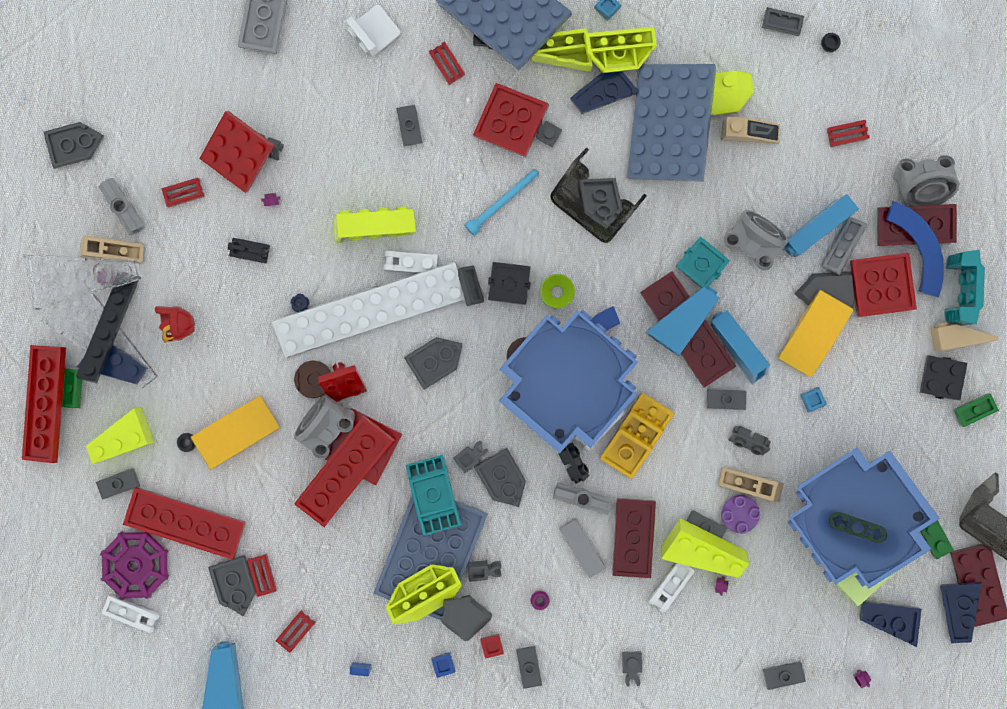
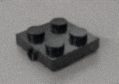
M493 262L491 277L488 280V285H490L488 300L526 305L527 293L530 290L531 284L529 282L531 266Z
M927 355L919 393L933 395L938 399L961 400L968 363L951 360V358L947 357L940 358Z

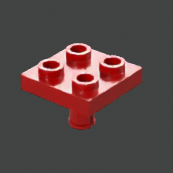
M338 362L339 368H337L336 363L333 365L334 372L318 377L319 384L324 393L336 402L367 392L366 385L355 365L345 368L344 363Z

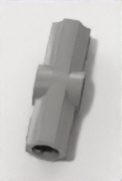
M114 178L100 183L98 187L110 204L111 211L117 215L128 234L132 236L142 231L145 226L134 211L132 203L127 200ZM124 202V209L119 211V205Z
M558 482L553 495V499L609 515L613 502L612 498ZM586 494L588 496L587 502L579 503V495Z

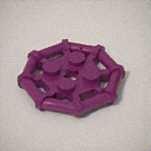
M121 531L106 549L100 553L102 556V578L100 579L116 592L122 600L124 598H151L153 592L169 578L167 570L168 549H165L150 533H124ZM128 540H140L139 545L129 546ZM148 543L156 553L152 555L144 547L145 544ZM121 545L123 549L117 555L113 554L112 552ZM159 557V571L154 570L156 565L154 559ZM110 560L115 564V569L112 573H110ZM136 561L138 563V569L135 568L132 570L130 568L132 566L130 562ZM116 576L124 585L121 587L113 577ZM150 576L155 577L156 579L148 587L145 582ZM139 585L140 590H129V586Z

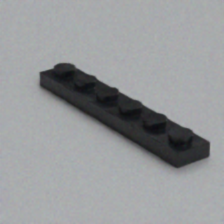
M119 271L76 377L78 379L97 384L138 284V276Z

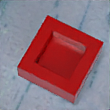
M499 634L480 639L485 659L504 654Z

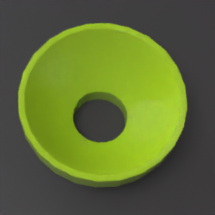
M552 274L541 284L540 295L547 306L560 309L572 302L575 296V287L569 277L563 274ZM558 286L562 289L563 294L561 297H553L551 293L553 287Z

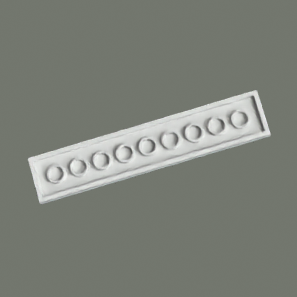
M452 262L272 321L283 354L285 357L440 308L465 298L458 277L456 263Z

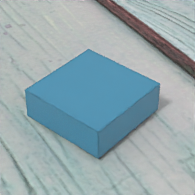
M600 0L594 8L608 21L622 5L617 0Z
M819 387L800 395L809 413L827 405Z

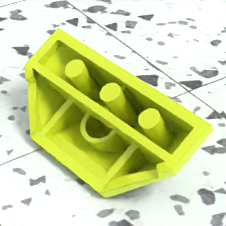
M654 27L584 34L586 54L603 73L639 69L657 47Z
M741 71L716 73L711 116L738 113L754 93L752 73Z
M431 564L398 583L389 603L386 605V610L392 624L397 625L418 621L443 607L444 599L452 598L453 600L462 586L455 569Z

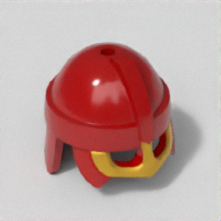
M180 306L155 307V313L160 314L161 317L159 329L163 331L162 340L164 343L180 341L195 331V321L190 312L182 309Z

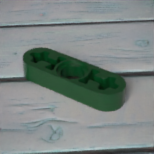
M835 512L829 518L830 525L842 532L874 543H882L887 538V531L880 525L841 512ZM840 515L842 516L841 519L848 522V518H851L852 520L848 526L849 530H845L846 525L839 524V527L836 526V522L833 521L834 517L838 518ZM855 522L863 524L864 530L861 533L853 531L852 525ZM867 525H871L870 530L877 531L878 528L881 529L880 533L883 534V537H879L876 540L874 539L875 536L868 533V537H865Z

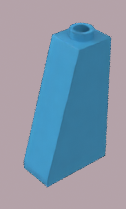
M847 194L834 200L788 238L789 242L784 247L785 251L790 256L797 257L858 211L859 208Z
M709 286L707 288H700L645 333L675 355H680L720 299L716 295L717 292Z
M728 310L714 315L711 327L751 384L768 374L769 362Z
M229 641L219 642L211 650L202 709H244L235 643L229 644Z

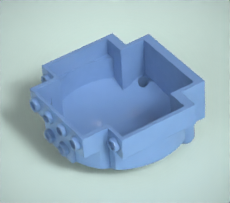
M577 310L562 327L559 326L561 322L553 315L550 317L546 315L499 369L514 382L499 399V402L558 453H561L575 435L591 448L638 394L634 391L636 387L630 381H623L637 365L638 361L635 360L637 356L629 349L625 351L621 348L620 345L622 343L617 338L607 336L605 334L607 330L602 325L592 323L590 321L592 317L584 310L581 312Z
M855 448L797 486L799 491L796 494L802 502L806 500L808 504L788 516L790 519L788 524L794 532L798 530L801 534L800 541L805 548L810 547L813 552L811 557L817 565L822 564L826 570L823 574L829 582L833 581L835 584H838L857 572L858 575L855 577L862 587L866 585L869 589L931 550L919 532L940 518L891 451L868 463L859 449ZM841 512L880 525L887 531V538L882 543L871 542L834 529L829 523V518L833 513ZM840 515L838 518L834 517L833 521L836 522V526L839 527V524L846 525L845 530H849L848 526L852 520L851 518H848V522L841 519L842 516ZM855 522L852 525V529L855 533H861L864 530V526L861 522ZM867 525L865 537H868V533L873 534L876 540L879 537H883V534L880 533L881 529L878 528L877 531L870 530L871 525Z

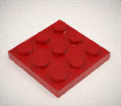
M496 83L473 136L526 158L549 104Z
M225 111L199 159L243 192H248L275 145L230 111Z
M909 253L850 261L857 317L917 310Z
M351 408L355 413L353 428L365 416L394 439L363 478L377 485L402 433ZM352 430L339 433L325 460L328 461Z

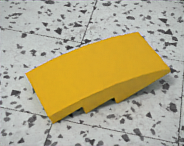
M819 290L798 320V325L789 336L788 342L778 355V359L812 377L838 338L854 309L826 292Z
M642 392L599 459L632 479L653 450V446L663 434L665 427L675 415V412Z
M258 396L190 438L209 469L212 470L277 431L280 427L262 397Z

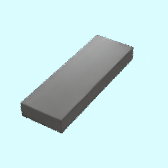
M849 217L822 264V268L840 276L863 235L867 223Z
M576 518L559 528L589 578L606 569Z

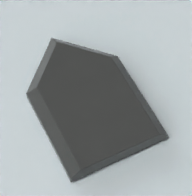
M81 122L43 132L53 169L91 159L104 137L101 133Z
M616 178L579 179L585 214L607 229L623 211Z
M851 271L842 272L840 276L833 272L811 274L807 281L795 292V295L808 306L818 291L822 290L854 308Z
M436 337L405 356L404 359L425 390L457 370L463 343Z
M507 448L474 466L492 500L519 507L526 480Z
M243 555L233 560L230 559L209 566L208 569L219 604L244 616L256 594L246 556Z
M470 595L462 596L461 599L452 600V598L444 599V614L442 615L441 622L464 641H469L492 618V613Z

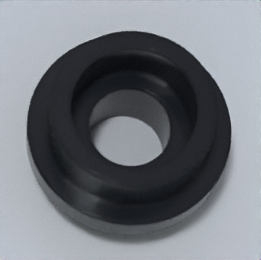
M183 433L178 437L177 446L181 451L190 452L194 450L196 446L190 438L193 434ZM186 439L190 440L189 446H186L184 443Z

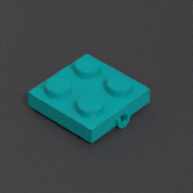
M700 236L692 247H689L684 252L685 255L675 267L699 287L707 288L715 279L717 280L721 276V271L730 260Z

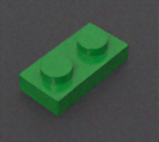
M65 369L62 407L80 408L82 379L76 377L78 369Z
M987 393L953 409L961 427H966L999 411L991 393Z
M938 520L920 531L924 540L930 546V551L935 559H939L954 551Z

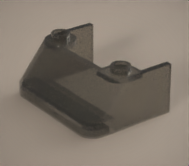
M586 147L567 169L551 192L550 198L558 208L598 240L608 243L614 238L647 195L643 194L635 205L629 200L621 199L623 211L607 229L586 215L578 182L579 179H588L589 177L588 168L581 163L590 150Z
M995 472L973 491L959 517V526L966 533L1007 560V517L989 506L993 501V497L999 493V474Z

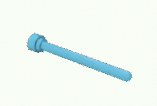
M536 169L532 170L476 220L473 219L464 224L466 229L475 236L487 219L538 176V171Z

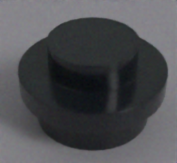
M827 33L821 40V46L826 52H835L841 44L839 36L835 33Z

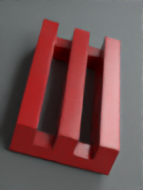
M444 41L441 43L442 45L436 46L434 50H430L429 54L450 85L465 76V73ZM444 49L446 51L447 55L449 56L454 66L458 70V75L455 73L452 66L450 65V63L448 62V60L446 59L445 55L441 50ZM436 53L440 55L448 70L452 74L453 78H449L443 66L437 59L435 55Z
M866 120L827 128L831 147L870 138L869 134H867ZM861 126L860 129L841 132L837 134L832 133L833 131ZM862 133L863 135L834 142V138Z
M199 178L161 188L168 208L205 197ZM196 184V187L170 195L167 194V192ZM198 191L197 194H193V195H190V196H187V197H183V198H180V199H176V200H173V201H170V200H169V199H173V198H176V197H179V196H183V195H186V194H189V193H193V192Z
M267 554L248 559L247 562L257 597L276 592L277 588ZM261 560H263L271 589L268 588ZM253 562L257 563L264 591H261Z
M301 610L276 639V642L290 653L316 622L311 620ZM301 617L303 619L301 623L283 642L281 639ZM307 622L309 625L289 647L287 644Z

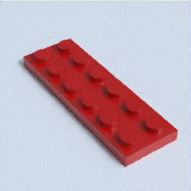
M30 345L22 460L58 463L66 347Z
M363 416L294 504L321 526L325 527L394 439L367 417Z
M136 487L134 488L123 525L233 560L246 522Z

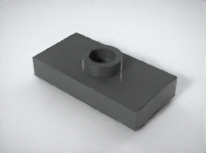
M767 7L762 28L799 36L804 16Z
M410 105L396 108L403 146L421 144L422 137L416 106Z
M474 265L457 269L466 305L471 306L483 303L484 299Z
M707 389L706 408L746 410L747 391Z
M134 468L96 482L102 500L140 486Z
M694 510L691 511L686 520L720 538L724 536L727 530L726 527Z
M535 646L516 649L523 689L542 686Z
M800 661L763 669L768 690L806 682Z

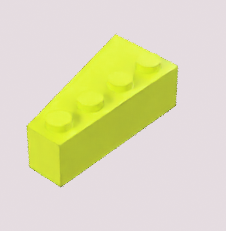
M681 518L661 545V559L736 578H740L749 565L746 550Z

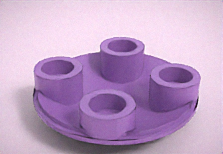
M737 495L728 499L721 511L724 525L729 530L740 534H746L757 525L761 516L757 503L744 495Z

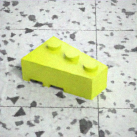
M588 29L555 32L531 57L532 61L591 72L592 60L586 54L584 34L588 33Z
M142 407L133 408L86 446L92 464L101 463L154 443Z

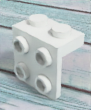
M375 5L356 21L352 16L346 20L349 34L353 38L357 37L360 41L359 46L365 53L369 52L372 57L401 34L399 28L380 5Z

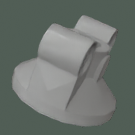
M941 155L937 161L927 159L917 163L909 158L899 161L894 173V179L899 184L903 200L907 206L940 205L957 193L960 183L954 169L955 161L951 156Z
M747 209L739 216L734 227L727 230L724 237L726 247L730 249L739 247L751 257L756 258V265L760 270H769L773 266L774 259L789 242L785 233L775 224L760 214ZM731 234L736 235L738 240L732 242L728 236ZM767 256L770 258V262L763 263L760 258Z
M324 395L302 419L296 429L294 439L310 449L315 457L325 458L330 452L331 443L339 433L352 430L355 413L349 408H344L328 395Z

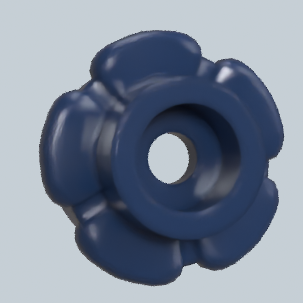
M297 294L292 297L290 303L292 309L299 312L308 309L307 306L310 302L304 294Z

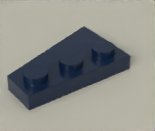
M623 71L602 72L574 94L570 100L580 113L584 114L635 95L639 91Z
M113 344L101 375L138 384L148 370V367ZM82 360L78 364L77 368H80Z
M982 582L942 584L940 586L951 643L972 642Z
M864 601L861 604V621L917 647L922 609Z

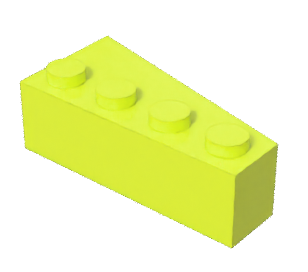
M402 206L389 211V208H379L376 212H370V209L358 210V213H351L350 210L339 211V214H336L333 219L335 243L342 242V238L358 241L363 239L364 236H367L368 239H377L383 237V235H386V237L413 235L416 232L414 210L408 209L407 206Z

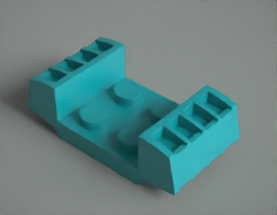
M972 250L950 255L946 263V269L961 270L958 279L961 287L958 295L960 307L945 309V320L960 326L977 324L979 311L984 307L985 267L981 264L980 250Z
M443 454L407 464L406 469L423 536L461 526L462 522L456 507L448 476L449 472Z

